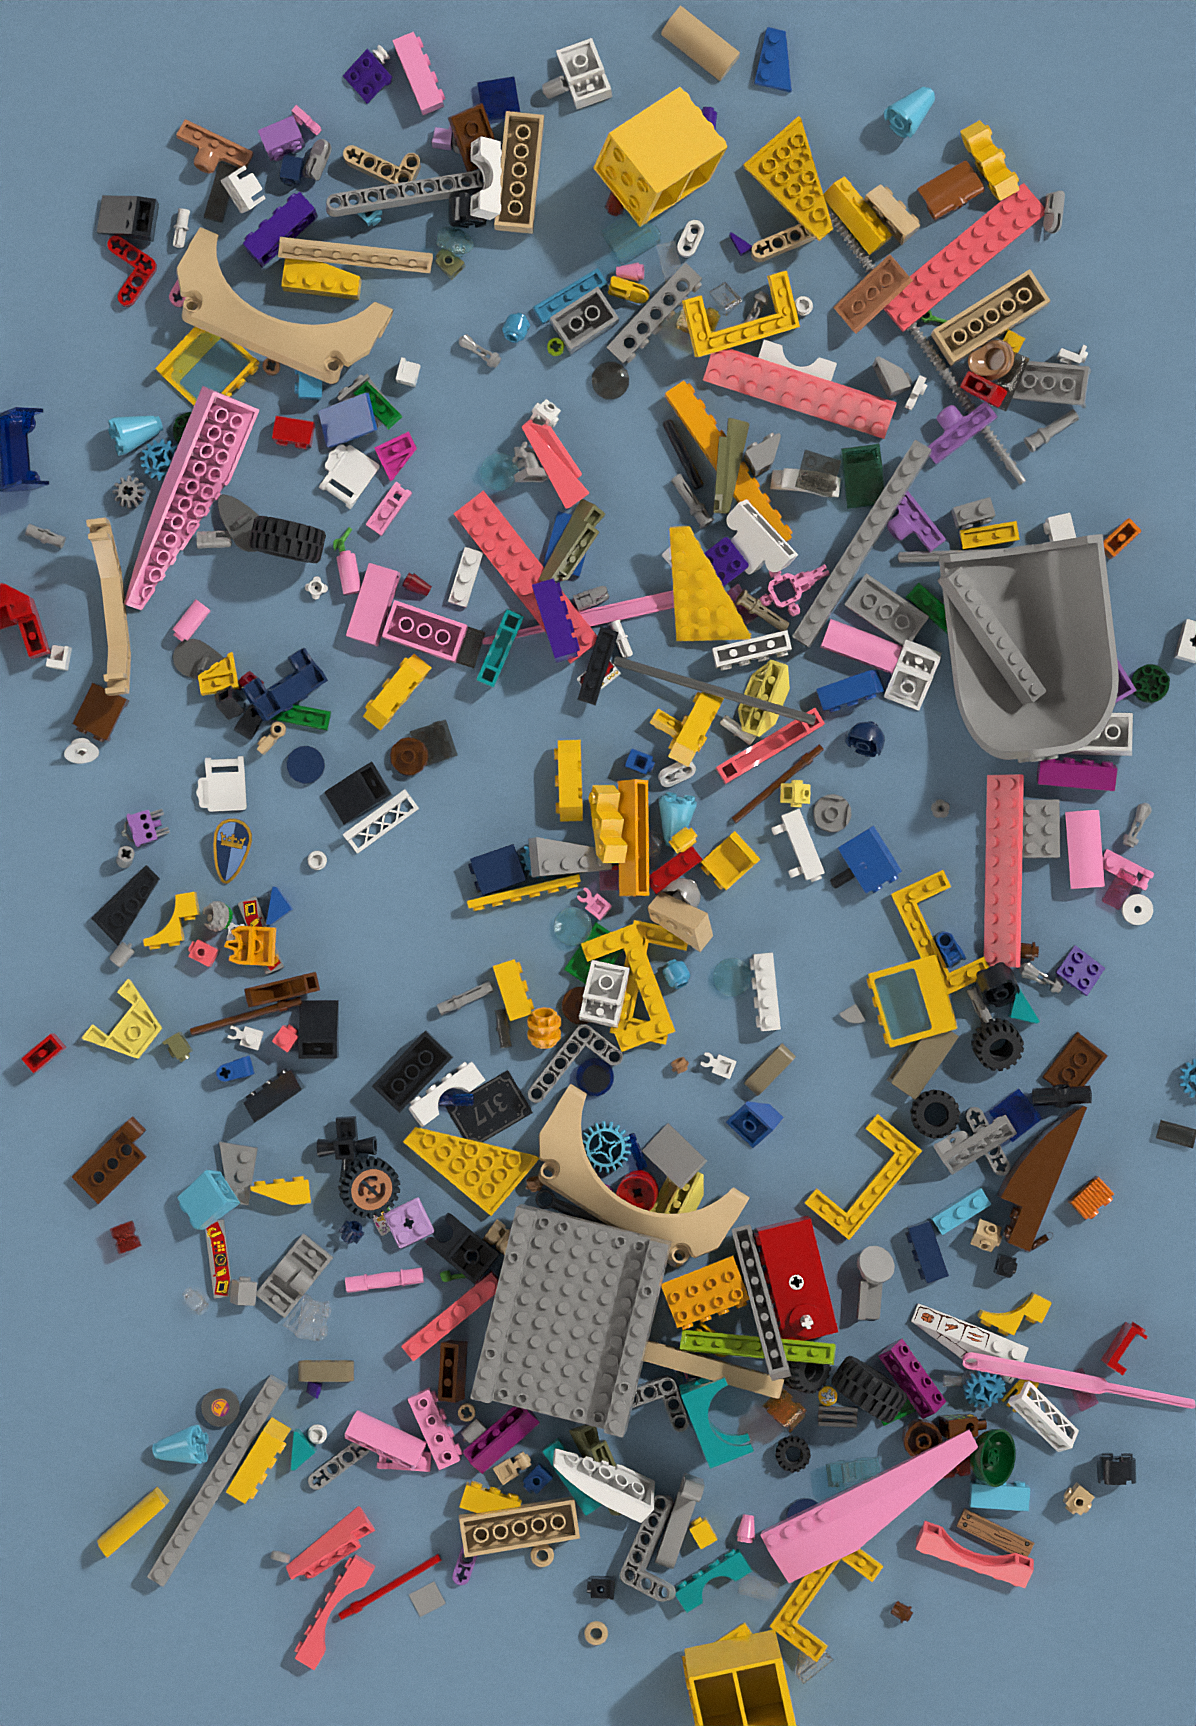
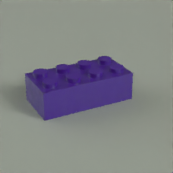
M300 191L289 196L286 200L287 203L283 207H277L273 211L271 218L263 220L254 233L250 232L244 238L243 245L246 251L261 268L278 255L280 237L295 239L318 218L316 209Z
M554 578L533 584L532 588L556 663L578 657L577 651H580L577 637L573 638L571 634L574 633L572 621L566 618V615L569 614L566 602L560 599L563 596L560 583H555Z

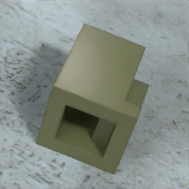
M450 248L447 250L441 249L435 256L437 258L435 260L436 265L451 280L465 268V263ZM447 258L452 259V262L450 264H447L445 262Z
M178 1032L162 1042L164 1045H169L167 1049L173 1058L176 1057L177 1060L179 1059L180 1062L190 1058L189 1053L193 1051L182 1032Z

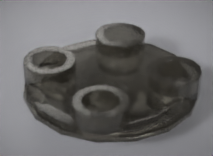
M616 362L600 364L592 375L594 391L605 400L621 397L629 387L627 370Z

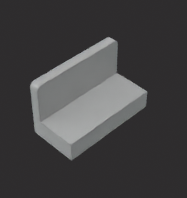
M859 1279L857 1319H880L883 1283L873 1284L865 1279Z

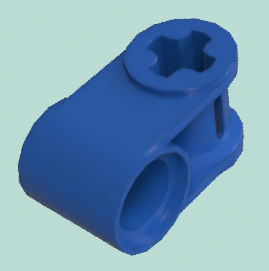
M941 931L936 934L934 941L949 969L960 960H966L964 952L951 933ZM942 935H947L949 938V942L946 945H941L940 943Z
M250 1055L223 1064L216 1071L218 1079L224 1082L255 1074ZM223 1067H225L226 1070L231 1071V1073L228 1074V1078H226L225 1075L221 1076Z

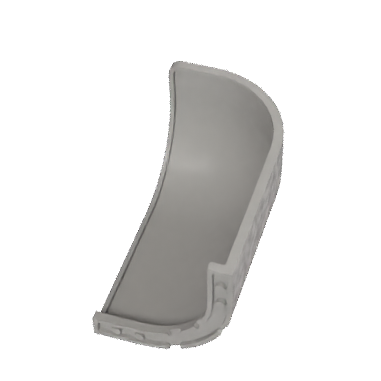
M1103 534L1014 548L939 556L941 576L952 568L962 566L1046 689V692L1034 703L1022 704L943 589L955 695L962 719L977 744L996 758L1005 760L1018 759V763L1055 759L1058 758V754L1076 751L1094 740L1103 730L1112 714L1117 698L1119 681Z

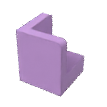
M449 126V129L435 127L434 137L432 138L433 148L452 150L454 134L451 126Z

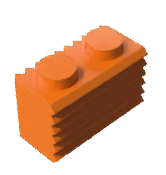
M1130 518L1125 520L1103 541L1105 555L1109 559L1116 557L1121 550L1141 533V529Z
M1095 1176L1068 1202L1087 1220L1088 1218H1094L1099 1213L1097 1209L1102 1205H1108L1113 1200L1111 1196L1114 1193L1099 1176Z

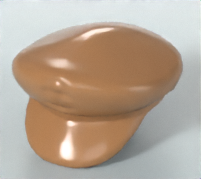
M1003 340L989 341L981 348L972 352L968 358L970 370L989 381L1006 375L1014 363L1012 347Z

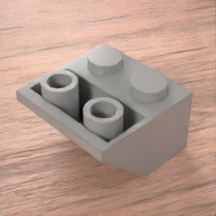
M771 433L765 436L761 443L757 444V442H754L746 447L744 459L754 477L772 468L781 438L780 433L776 435Z

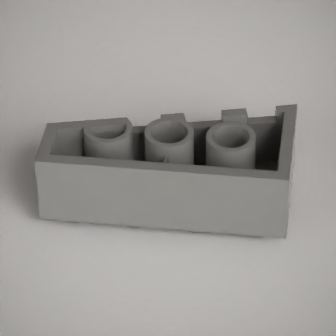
M539 837L528 839L532 877L612 869L611 863H603L596 855L595 847Z

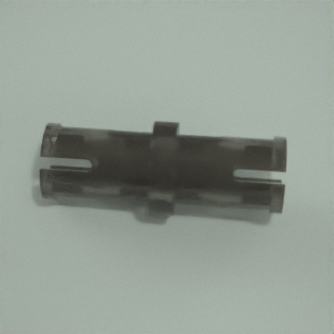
M506 1009L494 1010L497 1028L495 1029L498 1032L500 1049L512 1047L509 1032L511 1026L508 1025Z

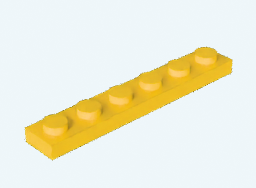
M579 874L469 900L467 904L469 909L473 908V911L485 909L484 905L492 904V907L503 905V901L508 899L511 902L522 900L521 896L529 895V898L541 895V891L548 890L549 894L559 891V887L566 886L567 889L578 887L577 883L581 882Z

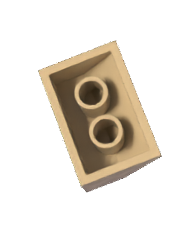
M880 184L866 194L864 201L901 245L919 230L920 221L914 214L910 215L905 210L906 206L900 200L897 201L887 186L883 187Z

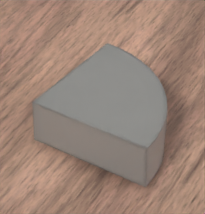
M856 1004L839 1013L844 1020L850 1023L865 1021Z

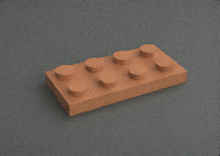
M889 254L833 308L852 331L857 334L913 280Z

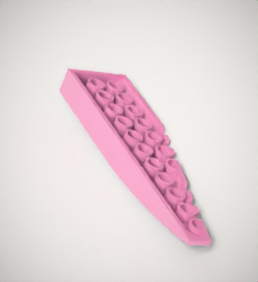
M202 386L149 519L130 580L125 605L139 610L144 608L155 592L158 582L162 581L166 576L164 574L166 570L176 561L177 558L175 557L179 551H183L200 526L199 522L203 516H207L214 500H218L223 487L229 484L259 409Z
M967 1430L764 1529L760 1535L788 1583H791L860 1549L974 1452L978 1445L970 1430Z

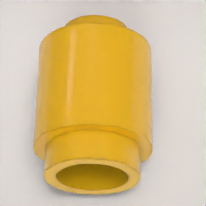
M685 826L673 835L672 839L668 842L678 854L679 852L683 853L697 842L695 838L698 836L692 828L688 829Z

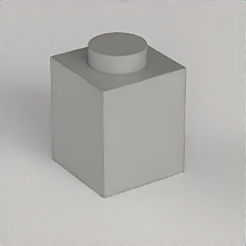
M239 1276V1279H232L230 1303L255 1306L257 1282L252 1281L251 1277Z

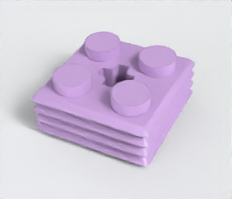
M418 1197L384 1214L386 1222L400 1249L434 1233V1228ZM406 1218L414 1221L412 1228L404 1225Z

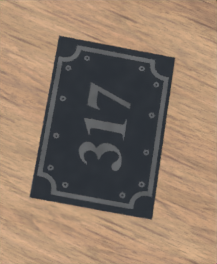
M508 1070L445 1106L463 1138L482 1143L533 1113Z

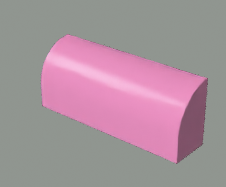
M372 563L368 564L346 633L347 637L376 647L379 646L401 577L398 571Z
M830 619L820 648L892 674L901 653L902 645Z
M1099 810L1065 812L1071 889L1105 887Z
M359 1410L354 1414L345 1432V1439L414 1471L427 1445L426 1441Z

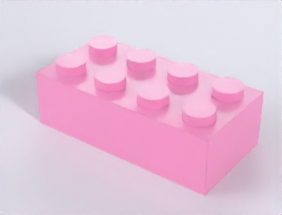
M394 600L382 637L397 644L456 663L468 626Z

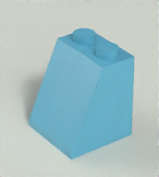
M213 1170L204 1171L177 1197L180 1201V1208L183 1212H187L190 1217V1224L199 1230H205L240 1204L222 1173Z

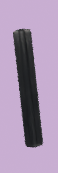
M668 419L663 422V427L694 489H700L704 486V483L673 421Z

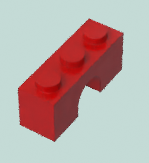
M693 846L689 847L683 853L680 852L650 874L649 886L655 894L659 893L672 881L700 863L702 858Z

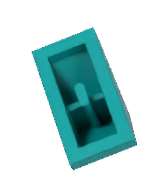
M1020 989L1019 995L1017 993L1015 995L1016 999L1011 1002L1008 1017L1036 1024L1039 1023L1040 1020Z
M295 1429L293 1434L292 1471H295L317 1451L300 1429Z

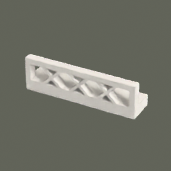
M404 789L345 832L343 836L358 854L416 812L419 807ZM408 799L414 808L409 812H401V803ZM388 812L397 813L396 821L392 824L384 823L385 815ZM373 823L381 824L380 833L377 835L369 834L370 826ZM358 834L365 835V844L358 848L352 839Z
M1030 1381L1025 1382L1020 1394L1011 1396L1008 1403L1057 1452L1071 1449L1079 1430ZM1028 1390L1032 1393L1033 1400L1027 1396ZM1040 1402L1044 1405L1046 1413L1041 1410ZM1052 1415L1057 1418L1058 1425L1054 1423ZM1065 1427L1071 1432L1070 1437L1066 1435Z

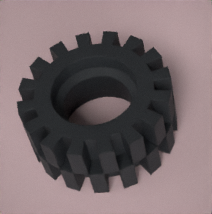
M798 1436L784 1437L782 1441H779L775 1449V1456L779 1466L791 1473H794V1471L800 1472L801 1469H805V1466L809 1464V1459H811L808 1444ZM790 1447L798 1448L800 1450L799 1459L789 1461L785 1456L786 1450Z

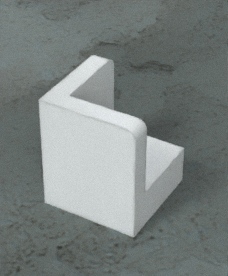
M401 357L396 382L416 387L420 364L406 361L405 358Z
M53 645L50 659L47 658L46 666L68 671L72 648Z

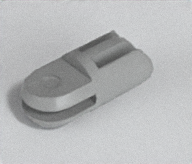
M319 139L314 143L301 175L303 177L317 181L320 180L332 149L328 141Z
M1063 191L1046 194L1043 226L1048 233L1055 234L1062 226L1065 193Z

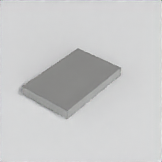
M669 1123L642 1150L680 1189L707 1162Z

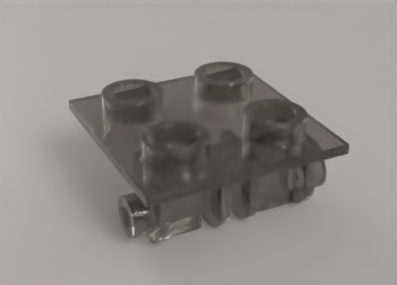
M805 450L795 487L831 498L833 491L837 488L836 479L841 460Z
M446 719L410 731L411 737L423 742L428 750L429 758L426 766L458 756Z

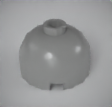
M677 878L662 890L664 893L697 908L700 903L699 889L697 884L691 879Z

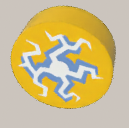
M824 1386L818 1392V1399L825 1406H831L837 1401V1392L831 1386Z

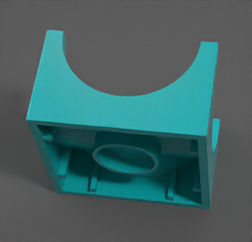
M697 1377L689 1382H684V1384H679L681 1397L710 1469L754 1452L751 1443L741 1445L751 1441L747 1432L743 1434L723 1432L708 1417V1409L712 1398L720 1389L728 1385L725 1377L715 1381Z

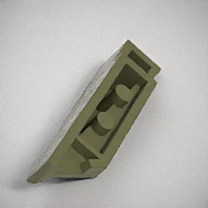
M728 418L727 437L719 436L713 513L728 514L730 512L749 430L748 422Z
M584 499L580 500L539 577L540 581L543 582L552 578L555 581L569 579L599 534V531L594 527L605 516V513L595 504Z
M585 1424L569 1430L582 1458L587 1456L593 1458V1461L601 1462L603 1460L611 1466H616L606 1440H599L596 1427ZM608 1508L611 1515H621V1513Z

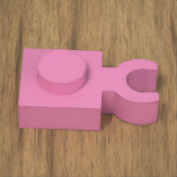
M297 105L291 110L298 125L302 126L303 124L316 136L322 131L321 127Z
M584 888L583 890L587 893V897L581 898L578 895V900L581 903H587L588 905L585 909L601 921L613 906L599 894L592 897L590 890Z

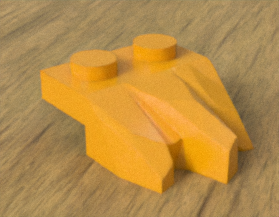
M238 926L231 930L235 940L226 941L224 947L234 951V954L229 957L228 961L243 965L274 966L276 928Z

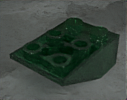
M880 444L842 448L840 450L847 509L873 506L884 490Z

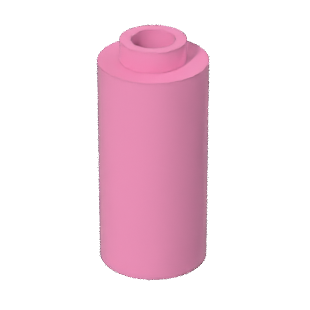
M342 551L336 559L343 595L359 593L361 583L356 556L351 551Z
M195 599L172 629L175 631L173 635L182 642L184 639L188 641L211 610Z

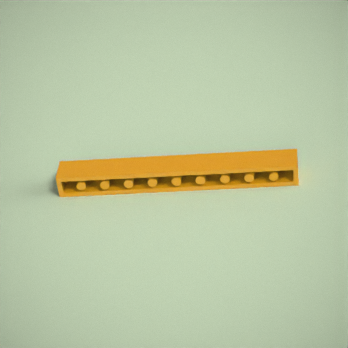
M683 380L665 393V398L713 468L717 470L719 436H727L722 430L719 431L715 426L717 422L714 417L706 413L704 410L706 406L701 399L697 400L692 385L690 383L686 384ZM742 461L733 497L738 503L747 499L788 543L792 539L791 534H793L787 524L783 525L780 520L782 516L776 508L772 509L769 504L771 500L766 493H761L759 490L760 484L755 477H750L748 474L749 468Z

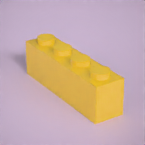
M845 176L834 182L823 194L828 205L869 255L880 249L893 236Z

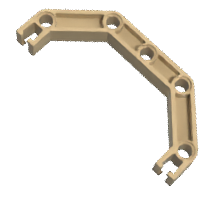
M107 518L86 520L87 527L90 529L88 539L92 542L101 578L108 641L107 674H103L104 681L107 682L105 693L109 696L129 694L131 650L126 605L124 604L123 578L110 521Z

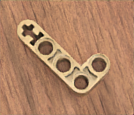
M353 145L347 146L343 151V157L348 166L387 185L399 183L402 177L408 178V182L415 181L421 169L420 158L415 153L406 154L398 167ZM353 153H355L356 158L352 157L351 159H349V155H353ZM410 160H415L417 162V165L415 167H409L407 166V163ZM367 161L374 162V166L371 168H366L364 165ZM390 169L392 172L389 176H383L382 171Z
M798 221V225L754 243L751 257L756 262H763L809 243L816 238ZM796 233L800 236V239L793 241L790 235ZM774 241H780L782 243V247L775 248L772 245V243ZM757 249L763 251V255H760V253H756Z

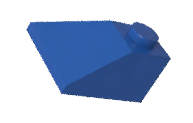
M747 1101L727 1119L726 1123L754 1148L776 1128L784 1117L770 1104Z

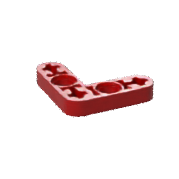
M112 236L107 242L108 249L135 268L118 293L120 304L124 307H130L136 302L155 274L157 264L150 256L123 238ZM120 241L119 244L125 249L124 252L117 247L113 249L112 243ZM130 251L137 252V258L133 261L127 259V254ZM141 258L146 264L151 262V270L147 269L145 271L144 265L140 263ZM136 277H140L143 280L142 285L139 287L132 285V281ZM128 286H130L134 291H137L135 294L133 293V291L130 293V301L126 300L125 302H123L124 299L122 296L128 295L130 292Z

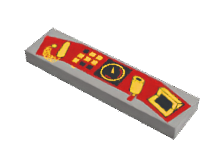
M256 896L238 903L246 926L268 927ZM276 945L274 966H263L266 974L284 968Z
M219 1219L205 1229L214 1299L230 1297L232 1285L224 1219Z

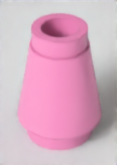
M637 262L616 267V277L638 282L639 280H644V265Z
M743 1514L736 1534L738 1536L737 1541L753 1543V1539H755L754 1516Z

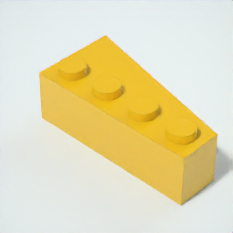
M285 258L281 286L283 291L359 300L362 281L360 276L323 262Z
M271 1417L226 1490V1493L246 1504L249 1498L253 1500L258 1492V1489H256L257 1484H263L268 1475L265 1471L267 1468L272 1469L277 1461L274 1456L277 1452L281 1454L286 1446L284 1440L291 1428Z

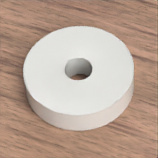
M1135 894L1124 900L1121 912L1128 923L1142 925L1152 917L1153 905L1146 896ZM1136 906L1140 907L1139 913H1135L1134 908Z

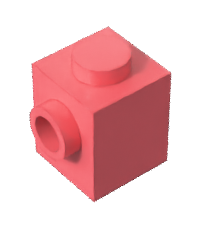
M197 939L196 942L193 941L188 949V952H190L188 957L208 967H212L220 950Z
M290 1024L288 1027L283 1025L272 1042L286 1052H290L298 1041V1030Z

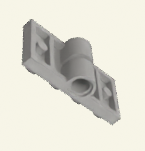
M303 1233L256 1292V1296L282 1317L286 1318L333 1259V1256Z

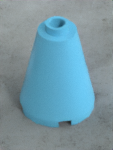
M921 87L888 106L884 110L885 121H890L891 125L889 127L902 138L907 136L911 138L935 101L934 91L929 87Z

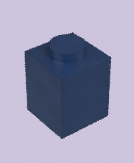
M283 155L279 177L281 182H284V185H300L304 167L303 158Z

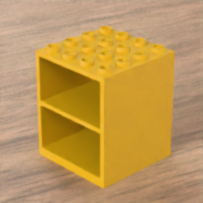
M678 87L609 132L593 168L641 227L709 182L728 146L724 138L719 136L714 130L713 124L702 115L701 109L691 101L689 94L683 91L681 87Z
M775 1629L684 1649L685 1656H682L695 1726H796Z

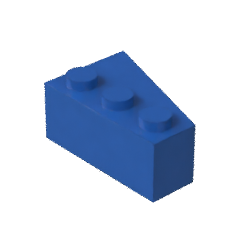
M869 670L816 689L823 711L829 710L830 713L841 710L840 706L842 705L853 706L859 703L858 700L865 698L867 701L876 698V694L885 692L878 670Z

